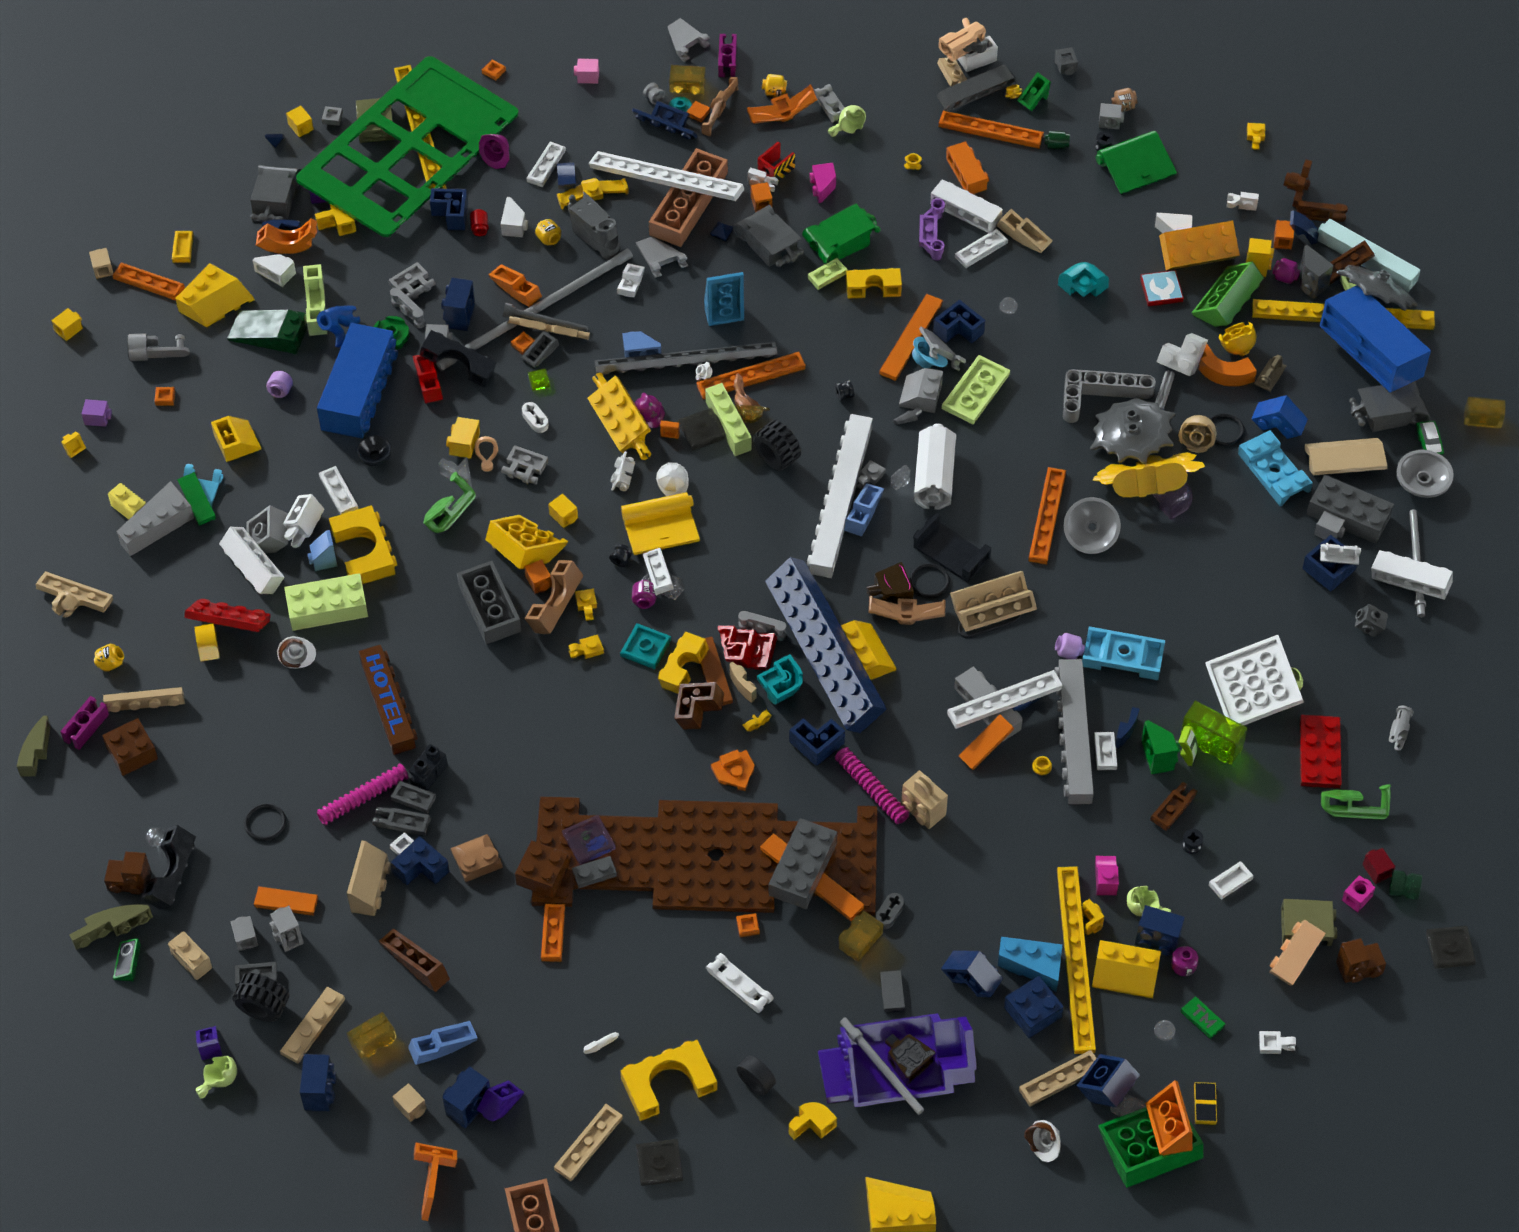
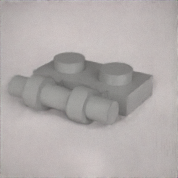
M418 262L389 279V285L392 288H399L403 293L406 292V295L411 300L418 298V295L424 291L428 292L431 290V287L436 285L434 279L425 280L429 277L428 272ZM418 283L420 284V286L417 287L416 289H413V288H412V287H414L415 285H417Z
M514 445L507 457V464L511 466L510 468L503 466L501 473L507 474V477L512 479L515 477L521 479L524 483L536 485L538 478L532 475L534 473L542 474L548 463V457ZM518 468H522L526 470V472L523 473L517 470Z

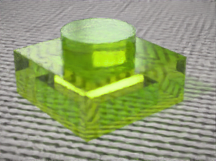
M546 369L528 372L532 391L550 387Z

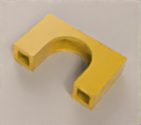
M372 505L329 518L330 528L336 543L356 537L369 538L375 542L376 546L371 553L345 562L347 575L360 573L362 584L396 574V558L394 555H390L392 551L390 542L384 539L386 537L385 529L383 526L380 527L379 522H381L379 513L378 511L374 512Z
M698 1040L684 1042L680 1047L666 1049L660 1055L655 1057L649 1056L642 1062L629 1064L620 1070L621 1080L640 1121L660 1114L659 1103L650 1084L652 1079L663 1070L675 1069L686 1074L698 1098L717 1091V1080Z

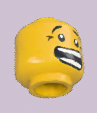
M768 74L767 78L762 81V90H765V95L769 97L781 96L786 93L787 80H784L782 75Z
M545 219L537 224L535 234L543 244L554 245L561 238L562 231L553 220Z
M110 643L96 650L94 663L101 670L108 672L122 665L124 653L119 646Z

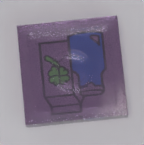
M599 815L562 830V834L579 865L616 849Z

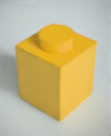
M302 106L286 113L288 125L298 137L314 130L312 118Z
M69 308L51 320L54 331L65 341L83 329L81 324L82 318L77 312H72Z
M561 494L548 504L549 515L563 528L573 524L578 519L577 507L564 494Z

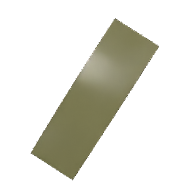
M48 716L41 717L23 743L17 762L20 776H36L38 759L47 758L51 728Z

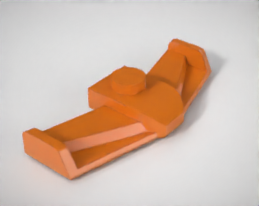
M810 84L790 99L786 93L771 99L772 105L747 107V112L752 123L786 122L817 101V97Z

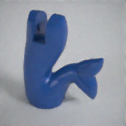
M334 306L321 311L317 315L316 320L319 327L335 335V347H341L346 336L340 325L349 327L351 323L359 324L361 321L359 316L354 317L352 314L357 310L355 306Z

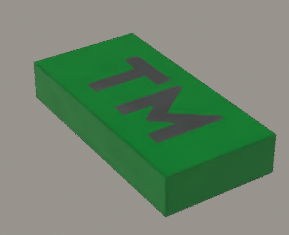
M1196 996L1181 1008V1013L1209 1039H1212L1225 1027L1226 1023Z

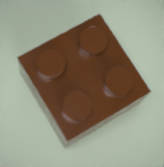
M138 718L102 735L106 748L122 776L158 759L155 747Z
M531 840L515 872L516 885L554 898L570 865L569 854Z

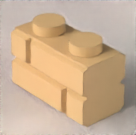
M181 932L168 943L171 954L196 980L213 968L210 958L185 932Z

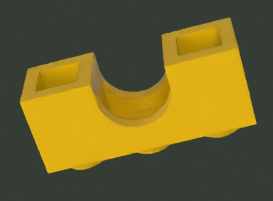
M900 268L846 271L847 298H865L866 289L872 286L879 287L883 291V297L901 296Z
M685 631L684 635L678 639L677 647L669 655L667 664L664 669L660 670L658 675L662 688L678 694L680 684H689L691 681L689 673L682 667L687 662L699 664L702 662L709 650L705 638Z

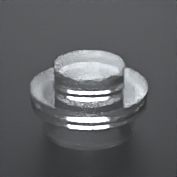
M1011 297L1004 298L999 306L1004 314H1013L1017 311L1018 307L1016 301Z
M151 828L146 835L147 843L154 848L161 845L164 831L160 828Z
M1162 1020L1155 1025L1154 1033L1160 1040L1167 1041L1173 1038L1175 1027L1170 1021Z

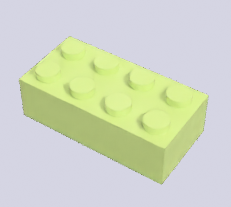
M360 573L284 587L292 631L368 617Z

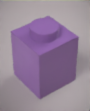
M85 399L82 410L84 424L106 427L108 420L112 416V410L109 409L107 401Z

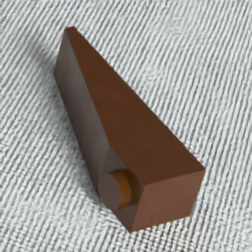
M394 928L379 940L380 945L434 992L450 980L442 962Z

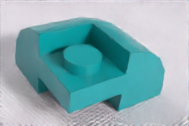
M790 654L773 663L774 667L757 675L758 682L764 688L767 698L773 704L793 696L802 685L803 673Z

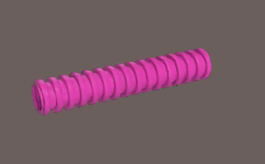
M848 747L838 751L835 760L851 774L852 778H855L856 782H859V785L867 791L868 795H871L870 797L878 803L882 810L896 824L903 823L908 818L909 811L905 810V807L901 806L899 801L897 802L893 794L889 793V790L885 789V786L881 785L879 780L877 781L873 773L854 756V753Z
M399 763L397 767H392V770H387V773L383 772L381 776H376V779H371V782L367 781L365 785H360L359 789L355 788V791H349V794H344L343 798L339 797V800H333L332 804L328 803L327 807L323 806L322 809H317L320 821L327 825L329 821L333 822L334 818L338 819L339 815L343 816L345 812L349 813L350 809L354 810L355 806L359 807L360 803L365 804L366 800L370 801L371 797H376V794L380 795L382 791L386 792L387 788L391 789L392 785H398L399 781L407 780L408 773L405 767Z

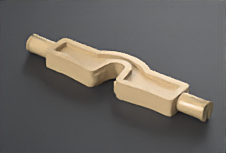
M512 316L509 317L508 322L523 327L589 340L590 335L588 332Z

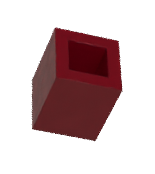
M1383 848L1369 851L1365 855L1363 867L1375 884L1392 877L1396 867Z

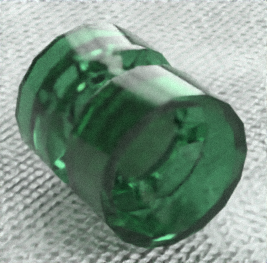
M1393 869L1389 895L1397 897L1405 895L1408 899L1418 900L1422 875L1415 873L1406 875L1404 871Z

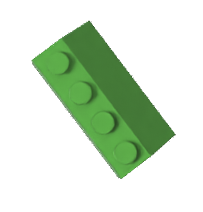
M1253 261L1227 266L1193 310L1192 315L1214 327L1231 324L1234 316L1241 311L1243 304L1251 298L1250 295L1260 286V282L1264 278Z

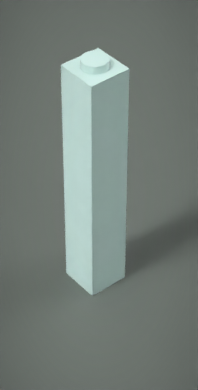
M1332 219L1320 225L1318 241L1340 254H1344L1365 240L1375 256L1361 266L1371 271H1387L1391 274L1390 277L1393 282L1407 292L1418 281L1419 268Z

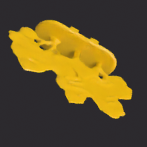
M1188 452L1173 455L1168 459H1163L1157 455H1149L1146 464L1140 461L1133 467L1123 464H1110L1105 469L1100 470L1097 476L1093 477V481L1101 482L1103 485L1113 484L1114 491L1122 497H1146L1149 494H1165V492L1180 489L1187 481V472H1196L1200 468H1204L1205 465L1203 462L1191 461L1197 455Z

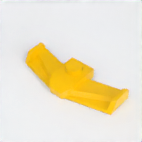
M592 178L583 180L581 185L576 186V188L561 194L558 193L557 199L561 209H564L570 202V195H574L576 197L575 200L578 201L583 198V192H585L595 201L603 199L604 193L629 194V188L625 178L598 181V179Z

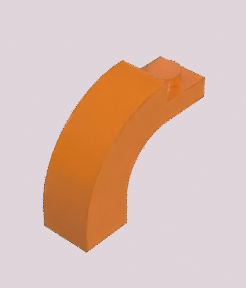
M311 218L296 230H281L267 223L257 231L256 246L278 254H294L305 251L312 246V239L317 234V221Z
M1206 344L1199 364L1200 372L1209 380L1220 385L1235 387L1255 382L1257 370L1248 357L1236 362H1226L1217 358L1208 344Z

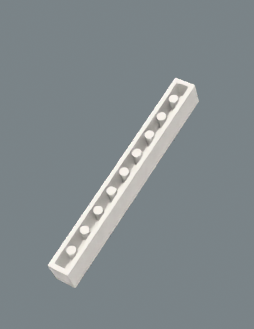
M851 414L849 421L845 422L844 431L846 434L841 436L840 446L842 448L837 451L836 455L838 463L833 465L832 476L834 477L828 483V490L830 492L829 495H825V510L821 509L819 518L821 524H817L815 531L817 539L812 541L811 551L813 553L807 559V566H810L812 575L832 578L844 535L846 518L850 513L858 483L857 480L860 476L870 439L873 418Z

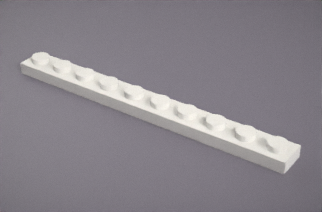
M599 151L589 162L590 168L732 201H736L744 191V186L741 183Z

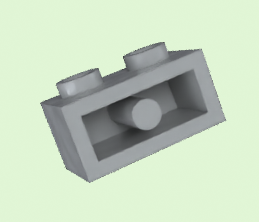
M290 906L278 908L270 914L272 922L269 924L273 931L272 935L276 943H281L285 952L304 944L299 924Z

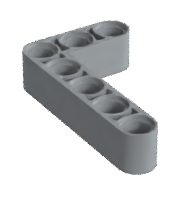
M1069 370L1066 373L1064 385L1063 419L1068 423L1078 421L1081 394L1149 399L1154 395L1155 378L1144 374Z

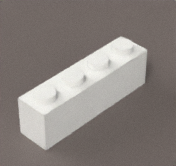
M943 179L931 192V201L939 198L945 202V212L985 232H992L1002 218L1003 209Z
M230 527L219 543L224 549V553L233 560L234 565L243 572L245 578L252 583L258 593L274 594L284 579L283 574L244 527Z
M1379 550L1371 567L1372 579L1444 600L1453 582V571L1447 568L1436 567L1427 562H1419L1409 557H1402Z

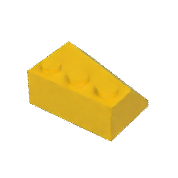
M211 263L175 298L180 313L205 327L224 318L228 312L240 309L242 304L254 301V297L236 277Z
M521 515L490 520L485 538L493 548L497 549L519 569H525L524 566L541 559L544 564L549 563L568 543L564 538L559 540L553 537L554 533L549 530L543 531L538 529L536 523Z
M865 1177L871 1232L936 1231L935 1207L930 1191Z

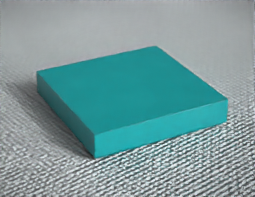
M636 623L620 652V656L656 669L672 640L671 636Z

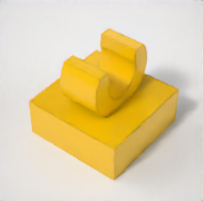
M76 431L71 435L67 434L62 437L61 443L67 455L71 458L86 448L80 434Z

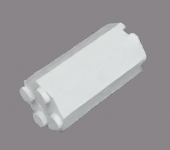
M934 424L919 432L914 502L924 509H929V506H935V509L940 510L951 505L956 434L942 424Z

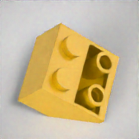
M226 416L211 422L215 439L226 462L261 450V446L248 420Z

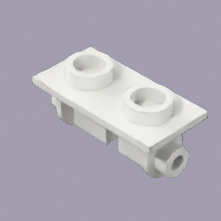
M626 451L621 457L616 459L614 467L617 469L611 478L613 483L612 491L615 487H619L621 491H626L630 486L632 476L629 475L633 473L635 461L632 457H626Z
M1328 543L1321 544L1320 561L1359 565L1361 548H1357V545L1343 547Z

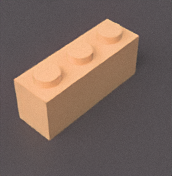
M1306 920L1295 924L1291 931L1294 935L1290 940H1285L1280 948L1283 950L1280 957L1275 956L1269 965L1272 968L1270 973L1290 986L1295 983L1326 934Z

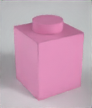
M578 59L577 66H574V76H577L578 83L598 84V59Z

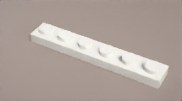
M1052 670L947 710V714L955 729L1059 691L1062 689V683L1055 671Z

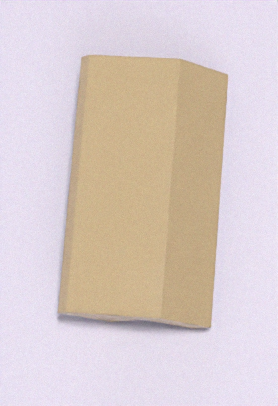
M1378 438L1305 444V452L1309 455V471L1313 475L1387 469L1383 443Z
M1023 571L950 593L955 612L965 632L1037 610L1033 591L1028 590Z

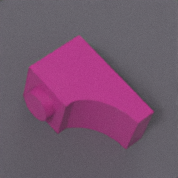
M1096 856V895L1117 896L1119 879L1116 856Z

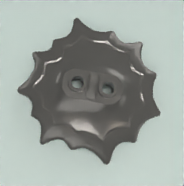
M1347 265L1344 270L1336 272L1339 275L1348 277L1350 283L1358 285L1363 290L1364 295L1376 296L1386 304L1393 302L1403 311H1406V305L1409 307L1412 305L1418 306V303L1403 288L1393 282L1390 277L1391 274L1385 270L1371 271L1362 267Z
M1138 397L1127 402L1114 403L1108 411L1095 415L1099 423L1093 428L1096 438L1090 450L1103 448L1109 455L1116 454L1119 463H1122L1127 458H1133L1146 464L1150 454L1159 453L1161 447L1174 446L1168 434L1173 430L1170 426V420L1176 414L1162 410L1158 403L1146 402Z

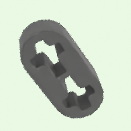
M889 894L876 914V924L879 928H891L904 907V899L900 894ZM895 900L898 901V904H895L894 907L891 908V902L894 903ZM888 913V920L881 921V918H885Z

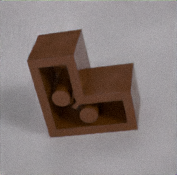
M716 682L680 684L674 719L683 730L701 729L704 711L722 710L724 692Z
M125 851L123 861L109 860L104 879L107 890L114 893H143L146 882L150 880L152 874L146 853Z
M1361 938L1342 943L1336 960L1345 983H1356L1370 976L1372 978L1378 977L1384 972L1386 966L1378 943L1364 946Z

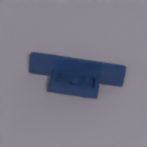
M657 101L651 115L635 108L632 109L635 118L640 121L648 120L651 125L658 128L663 126L670 133H681V136L688 140L697 138L695 132L684 128L689 118V113L659 101Z

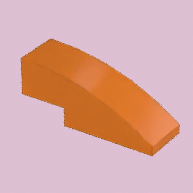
M502 264L488 274L506 293L528 307L532 306L542 297L537 285L526 281L523 274Z

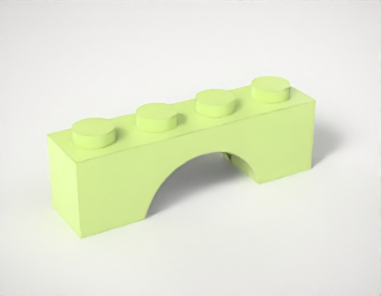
M321 264L303 266L309 336L328 334L327 331L319 327L316 320L317 315L321 311L326 310Z
M723 383L706 388V404L712 415L716 414L721 421L727 443L734 456L751 451L752 437Z

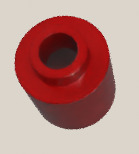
M482 209L472 211L470 213L471 231L475 236L486 235L489 229L487 212Z

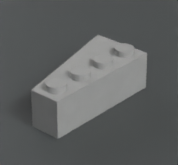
M170 481L116 531L121 546L129 556H132L194 519L191 505Z

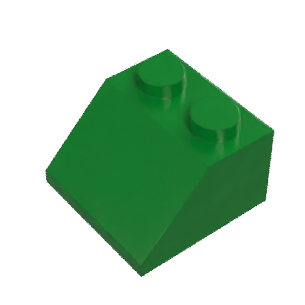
M1149 720L1145 721L1141 742L1151 774L1174 771L1175 764L1178 762L1177 754L1180 752L1178 740L1175 741L1173 733Z

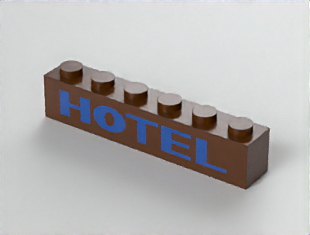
M381 644L358 651L360 662L393 755L415 749V740H418L415 728H410L412 720L409 713L405 714L406 703L403 697H399L398 693H401L398 681L394 682L393 680L395 673L393 667L388 666L387 662H390L387 651H383Z

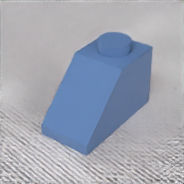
M643 332L622 333L625 357L661 354V343Z
M327 530L309 545L311 553H308L310 565L314 564L315 571L337 567L330 530Z

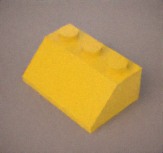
M853 620L841 625L871 680L896 670V666L872 624Z
M1100 940L1092 987L1153 998L1161 951Z

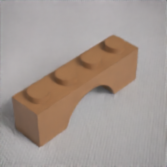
M557 561L550 574L552 592L549 600L545 604H533L524 618L535 633L551 634L584 575L574 561Z

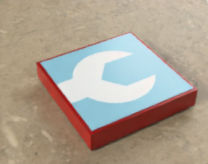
M1176 270L1141 274L1140 280L1148 306L1183 302L1184 298Z

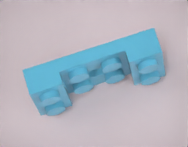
M1269 430L1239 445L1238 455L1277 504L1282 506L1290 496L1302 490L1307 493L1310 492L1313 482L1303 470L1298 471L1280 448V441ZM1277 468L1279 472H1272L1270 469Z
M1089 626L1082 659L1083 667L1101 670V666L1137 672L1141 678L1158 680L1165 640ZM1127 649L1129 653L1121 654L1119 650Z

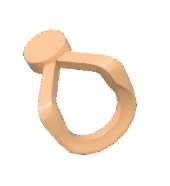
M489 436L480 437L475 442V453L482 461L481 469L485 472L493 469L491 461L499 451L497 441ZM485 441L491 442L494 446L493 454L488 460L481 455L479 450V444Z

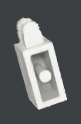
M312 494L299 495L283 523L287 528L284 535L285 539H292L291 546L294 548L301 546L304 539L310 537L324 511L322 505Z

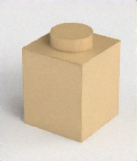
M107 248L89 252L96 279L113 275Z
M409 1083L392 1096L394 1105L410 1122L415 1118H420L427 1109L425 1100Z

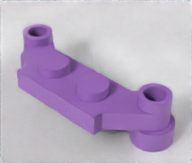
M939 198L932 200L931 209L924 215H920L919 247H923L935 261L942 258L945 246L943 241L937 240V221L942 218L945 210V202Z

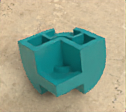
M1080 262L1059 275L1058 286L1069 295L1077 291L1083 297L1089 293L1096 297L1109 287V277L1095 265L1088 262Z

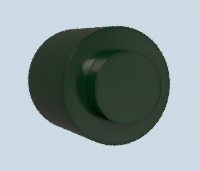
M1049 131V134H1045V145H1048V148H1069L1070 134L1064 131Z

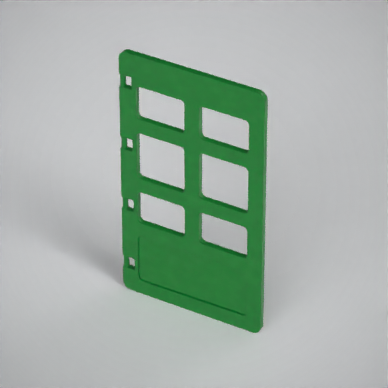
M428 56L296 175V181L380 236L389 237L430 199L431 189L428 187L431 184L437 185L434 188H442L479 153L481 136L488 134L496 135L502 132L518 116V109L437 58ZM398 101L426 119L412 132H408L381 114L390 105L392 106ZM502 120L504 123L498 126L497 123ZM371 124L380 127L383 131L401 141L378 163L348 146ZM436 127H441L467 143V145L454 157H449L424 142L423 139ZM411 150L417 151L442 167L421 188H415L389 171ZM466 152L471 153V154L468 155L466 158H465L464 156H462V155L465 154ZM337 155H340L366 171L367 174L354 186L350 187L324 171L323 168ZM382 181L407 197L408 200L395 212L391 213L363 194L376 182ZM397 216H400L401 219L398 222H395L394 219Z

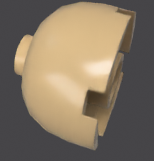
M1194 415L1183 422L1178 436L1180 443L1187 446V450L1201 453L1206 452L1208 448L1214 445L1217 431L1211 419L1202 415Z

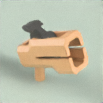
M964 18L962 20L963 29L956 33L950 32L939 38L940 51L947 55L951 61L957 60L972 50L977 51V53L985 52L987 43H981V41L985 40L986 33L983 25L978 22L970 24L969 19Z

